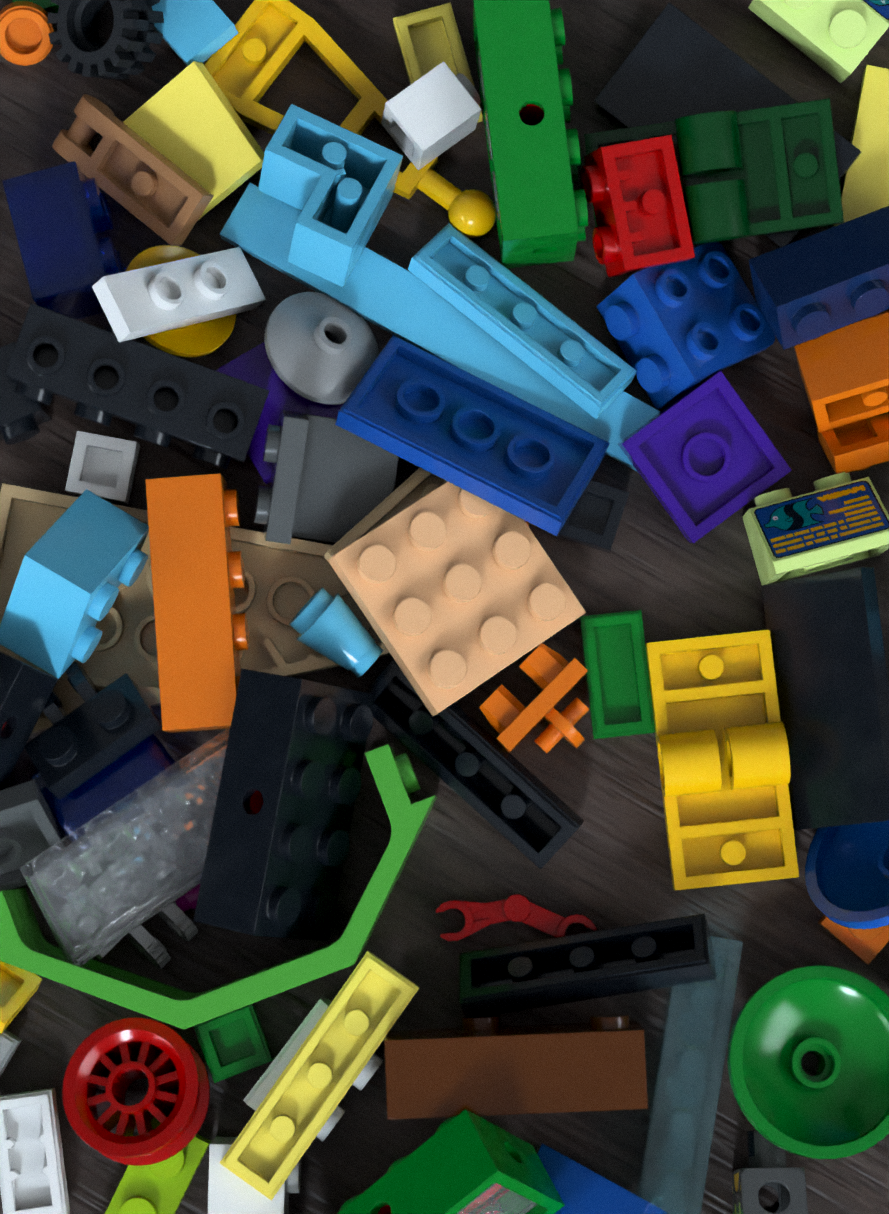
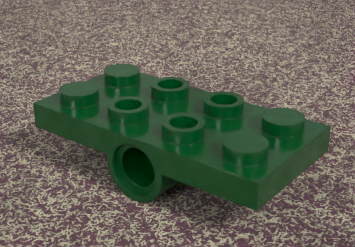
M830 98L740 112L716 111L677 118L671 122L584 134L586 155L604 146L672 135L693 245L844 223ZM593 206L594 220H595V228H596V227H598V226H597V221H596V216H595V211H594V206Z

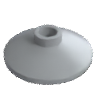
M302 292L289 296L273 310L266 323L264 343L268 359L274 371L294 392L317 403L328 405L344 404L379 355L375 336L364 318L324 293Z

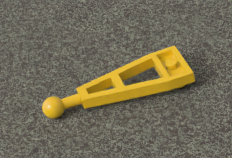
M254 0L235 24L239 33L214 53L204 65L241 120L274 135L284 115L259 104L258 101L304 42L313 49L359 99L358 103L340 125L341 127L361 135L374 117L381 123L384 106L388 101L312 17L289 0ZM438 157L420 170H417L412 162H410L403 173L399 171L394 193L410 199L415 191L419 189L448 211L450 224L468 238L481 237L493 227L496 219V208L492 199L480 190L469 189L461 191L434 171L433 168L438 162Z

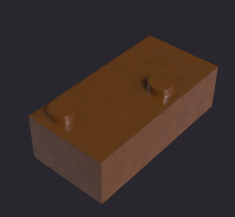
M626 1014L590 1016L589 1023L500 1026L499 1015L474 1018L462 1017L463 1028L389 1031L384 1040L387 1120L454 1117L465 1109L478 1116L648 1109L644 1029L637 1021H629V1015Z

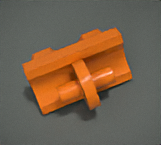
M541 643L524 660L519 668L542 692L525 707L501 684L479 707L490 726L499 734L496 741L508 752H511L543 718L549 723V726L534 742L546 754L562 738L567 740L576 749L585 741V738L574 725L589 711V708L577 697L561 713L554 707L586 675L588 670L576 658L569 663L559 653Z

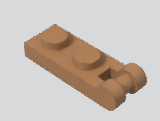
M83 94L74 108V113L77 117L69 130L62 129L52 144V148L171 246H181L210 203L213 195L114 116V112L107 105L90 95ZM97 132L103 138L93 152L89 143Z

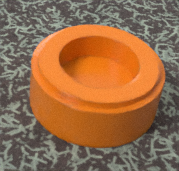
M29 1L12 2L2 8L0 11V54L9 62L22 66L33 65L46 58L53 47V44L50 42L49 33L54 32L53 24L47 23L48 13L41 6Z

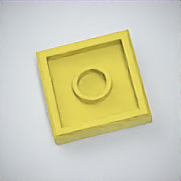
M193 61L123 121L125 125L213 195V198L199 219L262 168L264 152L202 62Z

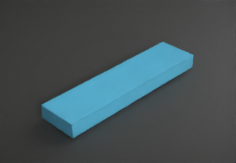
M450 223L411 258L408 270L595 419L632 382L637 370L467 236L456 230Z

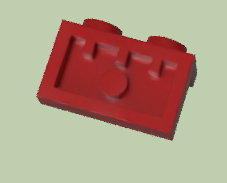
M672 135L604 146L585 156V166L582 167L580 174L581 187L585 190L586 201L593 203L598 227L593 230V248L598 262L605 264L608 277L695 258Z

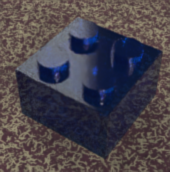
M74 161L2 180L33 301L40 307L76 320L103 313L104 311L92 286L103 276L125 272L126 269L120 251L115 250L111 237L105 236L104 231L114 229V224L104 193H100L96 178L86 179Z

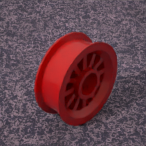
M124 1018L98 1028L78 1046L65 1071L62 1098L64 1110L71 1127L87 1145L115 1162L131 1166H144L171 1158L193 1140L200 1130L208 1111L210 1083L206 1067L198 1053L173 1029L151 1019ZM140 1048L138 1058H136L135 1049ZM161 1051L162 1053L156 1058L157 1052ZM121 1055L123 1063L117 1065L113 1060ZM174 1066L176 1067L177 1071L168 1073ZM105 1068L111 1072L108 1078L101 1077ZM148 1078L149 1088L145 1098L135 1105L127 1106L125 1103V1093L129 1085L137 1079ZM179 1087L178 1095L167 1092ZM96 1088L106 1091V1093L95 1096ZM165 1105L174 1107L169 1116L162 1111ZM106 1110L100 1117L98 1116L97 1112ZM156 1118L161 1123L155 1129H152L151 1119ZM137 1124L139 1135L133 1136L134 1129ZM117 1125L115 1134L110 1132Z

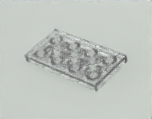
M230 727L20 867L36 902L68 962L82 966L201 883Z

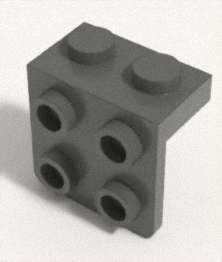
M281 410L279 425L268 424L263 461L272 462L273 465L269 487H258L254 523L264 524L263 534L265 541L291 544L292 537L336 543L394 491L399 457L335 425L337 418Z

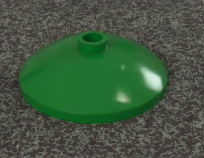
M821 965L790 970L770 979L759 987L738 1013L730 1034L727 1056L728 1075L732 1091L741 1111L750 1124L775 1146L789 1153L812 1159H837L852 1156L869 1149L889 1134V996L877 985L857 973L838 967ZM807 1052L815 1055L819 1062L818 1071L813 1076L806 1074L801 1066L802 1057Z

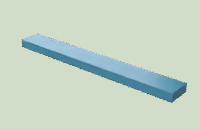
M248 184L220 232L222 240L235 247H240L242 251L313 291L328 295L388 333L609 442L606 455L637 471L618 443L660 413L659 410L623 391L595 419L414 274L367 247L364 248L344 287H340L287 262L295 222L302 211L259 191L256 185Z

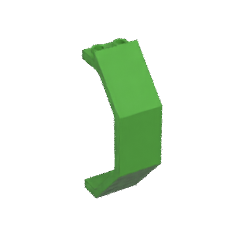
M389 744L366 752V759L391 823V838L344 933L333 943L204 992H189L53 945L44 937L40 930L25 888L0 891V961L183 1030L354 965L362 956L437 796L434 795L413 803L410 793L421 788L409 756L406 753L395 756L394 750Z

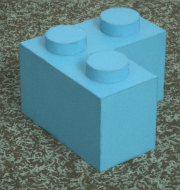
M293 104L290 105L265 149L258 190L302 211L295 222L287 262L340 287H344L393 196L403 155Z
M86 489L24 555L0 624V645L58 679L75 660L85 663L94 652L103 631L96 628L97 621L100 622L111 609L118 596V587L121 583L131 587L141 574L148 560V555L141 550L149 532V526Z

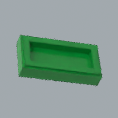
M641 610L581 616L579 621L584 665L588 670L586 673L593 740L655 733Z

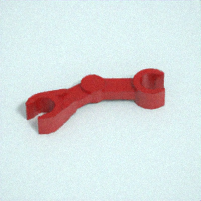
M513 894L507 899L487 903L448 900L443 902L435 911L439 913L448 909H458L464 914L465 925L460 931L441 933L440 937L447 941H459L490 924L506 921L525 923L556 938L565 936V930L572 923H582L587 928L596 931L594 923L584 915L571 914L563 917L529 902L521 894Z

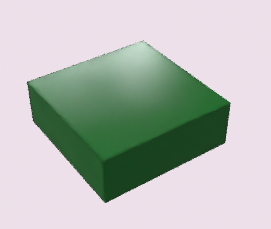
M254 1003L193 1026L214 1083L274 1060Z

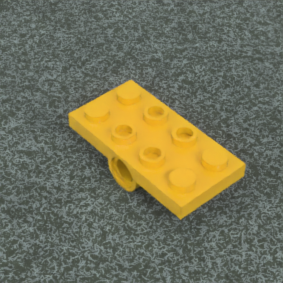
M770 630L646 643L673 890L799 877L788 786L791 778L790 755L785 727L780 719Z

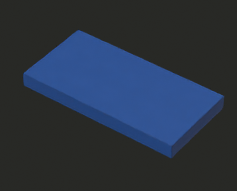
M394 335L342 405L335 425L555 536L560 532L604 459L610 444Z

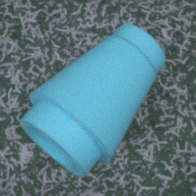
M323 587L310 598L289 623L300 634L297 637L298 641L346 670H350L358 678L372 666L383 652V649L375 643L373 637L339 593L332 596Z

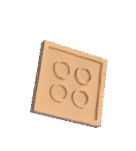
M448 481L328 560L432 717L586 613L523 519Z

